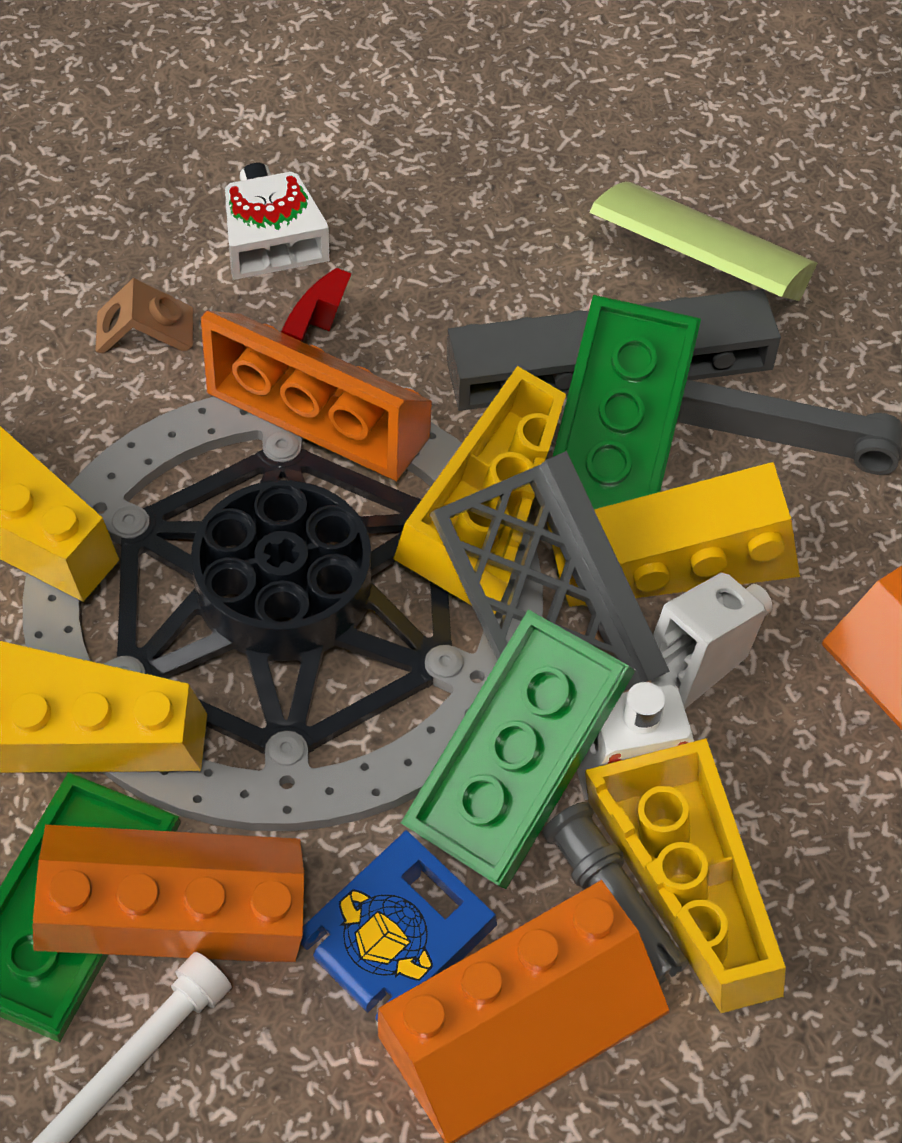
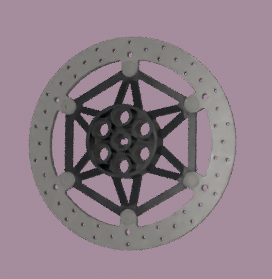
M214 396L169 411L130 431L106 448L87 465L68 487L97 513L104 511V513L99 515L104 519L111 540L121 545L117 658L104 663V665L167 679L233 649L246 654L266 727L260 728L200 699L199 701L207 712L206 727L258 750L259 753L265 754V767L258 771L230 767L202 759L201 771L101 773L121 788L144 801L179 816L215 826L250 831H298L326 828L358 821L393 809L416 798L495 666L497 658L484 631L478 649L474 654L452 646L448 591L430 581L433 636L427 638L372 583L373 575L395 562L393 558L402 534L401 531H403L407 519L420 503V498H415L302 449L304 438ZM431 422L430 438L407 467V470L421 478L431 487L462 442ZM256 439L263 442V450L257 451L256 454L142 509L129 502L146 485L186 460L235 443ZM302 473L311 474L397 511L400 514L359 516L344 499L335 493L317 485L306 483ZM263 474L260 483L247 486L225 497L208 512L202 521H166L238 484ZM401 532L371 551L369 533ZM523 534L515 563L521 565L530 535ZM164 539H194L191 555ZM330 542H338L339 544H327V543H330ZM236 545V547L226 548L227 546ZM536 550L530 569L541 573ZM146 553L194 581L195 588L143 647L138 648L140 555ZM26 573L22 599L23 632L26 647L90 661L81 630V601ZM511 573L508 586L501 600L502 603L507 604L517 576L514 573ZM526 579L516 608L525 612L529 609L542 617L543 585ZM341 591L342 593L332 595L328 594L327 592ZM229 594H238V595H239V596H236V597H233V598H224V597H223V596H226V595H229ZM368 609H372L411 649L357 630L356 627L362 620L365 612ZM496 612L495 617L500 625L503 614ZM196 615L203 617L205 623L213 632L211 635L161 656ZM282 617L292 618L290 621L285 622L274 621ZM512 618L506 635L507 642L510 641L521 621ZM338 646L410 672L315 725L307 726L324 651ZM299 660L301 661L289 716L285 720L268 663L270 661ZM480 679L482 682L474 683L471 680ZM434 685L451 693L434 713L416 728L394 742L369 754L342 763L319 768H311L309 766V752L314 751V749L419 691ZM286 783L293 785L289 789H284L281 786Z

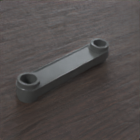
M687 380L677 423L852 458L859 469L876 475L889 474L895 471L899 461L902 459V422L895 416L887 413H873L863 416Z

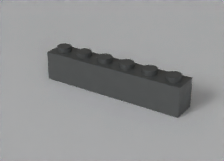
M764 289L730 291L724 294L693 298L681 297L669 301L638 304L701 318L687 380L773 370L781 336ZM578 310L566 314L534 318L523 317L511 321L469 324L463 327L448 328L447 365L458 411L488 407L517 366L564 392L567 397L589 311Z

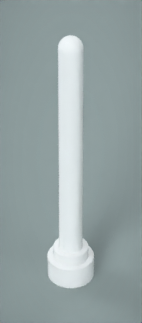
M193 952L175 971L178 979L171 985L174 993L32 1143H69L193 1010L200 1013L206 1006L214 1008L230 991L232 985L221 970L202 954Z

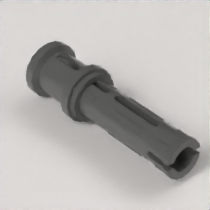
M580 802L566 808L547 823L542 831V835L547 843H556L573 868L571 877L575 884L586 889L600 880L605 883L638 929L659 984L667 981L665 977L667 973L674 977L682 972L689 964L688 959L681 954L622 869L624 864L623 852L618 845H610L592 820L594 814L592 807L588 802Z

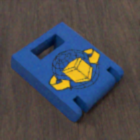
M405 830L303 926L300 944L308 950L327 933L329 934L314 951V959L368 1013L386 996V992L392 997L389 1000L391 1001L461 961L497 926L496 914L414 836ZM421 871L459 906L448 918L444 919L410 886L421 876ZM377 1012L376 1017H375V1019H376L377 1022H378V1012Z

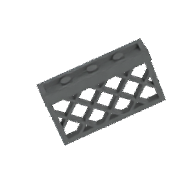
M567 451L545 460L536 467L436 509L430 514L497 661L508 644L506 635L512 618L521 621L526 614L525 611L516 608L525 580L529 579L556 590L546 618L548 621L635 670L624 691L637 683L647 682L670 672ZM529 484L541 506L535 525L504 513L511 492ZM499 498L496 509L483 505ZM470 511L492 520L482 549L460 541L450 518ZM546 519L552 532L543 529ZM500 524L530 535L521 565L490 553ZM539 540L560 547L566 560L560 580L530 569ZM468 556L478 559L475 569H473ZM486 563L517 575L507 604L485 595L480 580ZM572 575L578 587L569 584ZM565 594L584 601L592 615L585 635L556 624ZM493 610L503 614L500 625ZM597 630H599L604 642L595 639Z

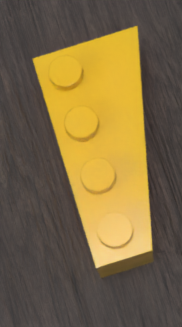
M517 366L405 522L393 559L471 605L430 514L436 509L543 463L549 452L566 394ZM530 484L511 492L505 514L527 522L535 497ZM499 498L483 505L496 509ZM470 511L450 518L460 541L482 549L492 520ZM500 524L490 553L514 562L524 533ZM468 556L473 569H475L478 559ZM486 563L480 580L485 595L501 602L508 586L511 572Z
M0 426V560L84 602L119 561L104 519Z
M774 462L594 509L635 598L687 592L719 573L729 574L739 584L800 577L792 520ZM547 522L549 532H552L550 525ZM552 545L559 577H561L566 560L560 547ZM572 575L569 584L578 587ZM565 594L569 607L587 606L584 601Z
M0 641V773L201 771L207 712L188 683Z
M707 739L585 770L588 802L614 844L618 845L622 850L623 858L682 953L688 959L689 964L720 1013L784 997L786 966Z

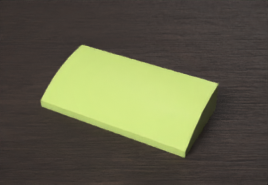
M622 182L608 189L593 203L589 212L778 296L800 301L817 265L815 261L632 182Z

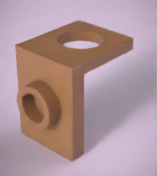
M132 278L98 310L95 351L106 353L132 328L178 350L187 351L193 346V307ZM120 308L119 318L112 330L109 331L110 322L115 312Z

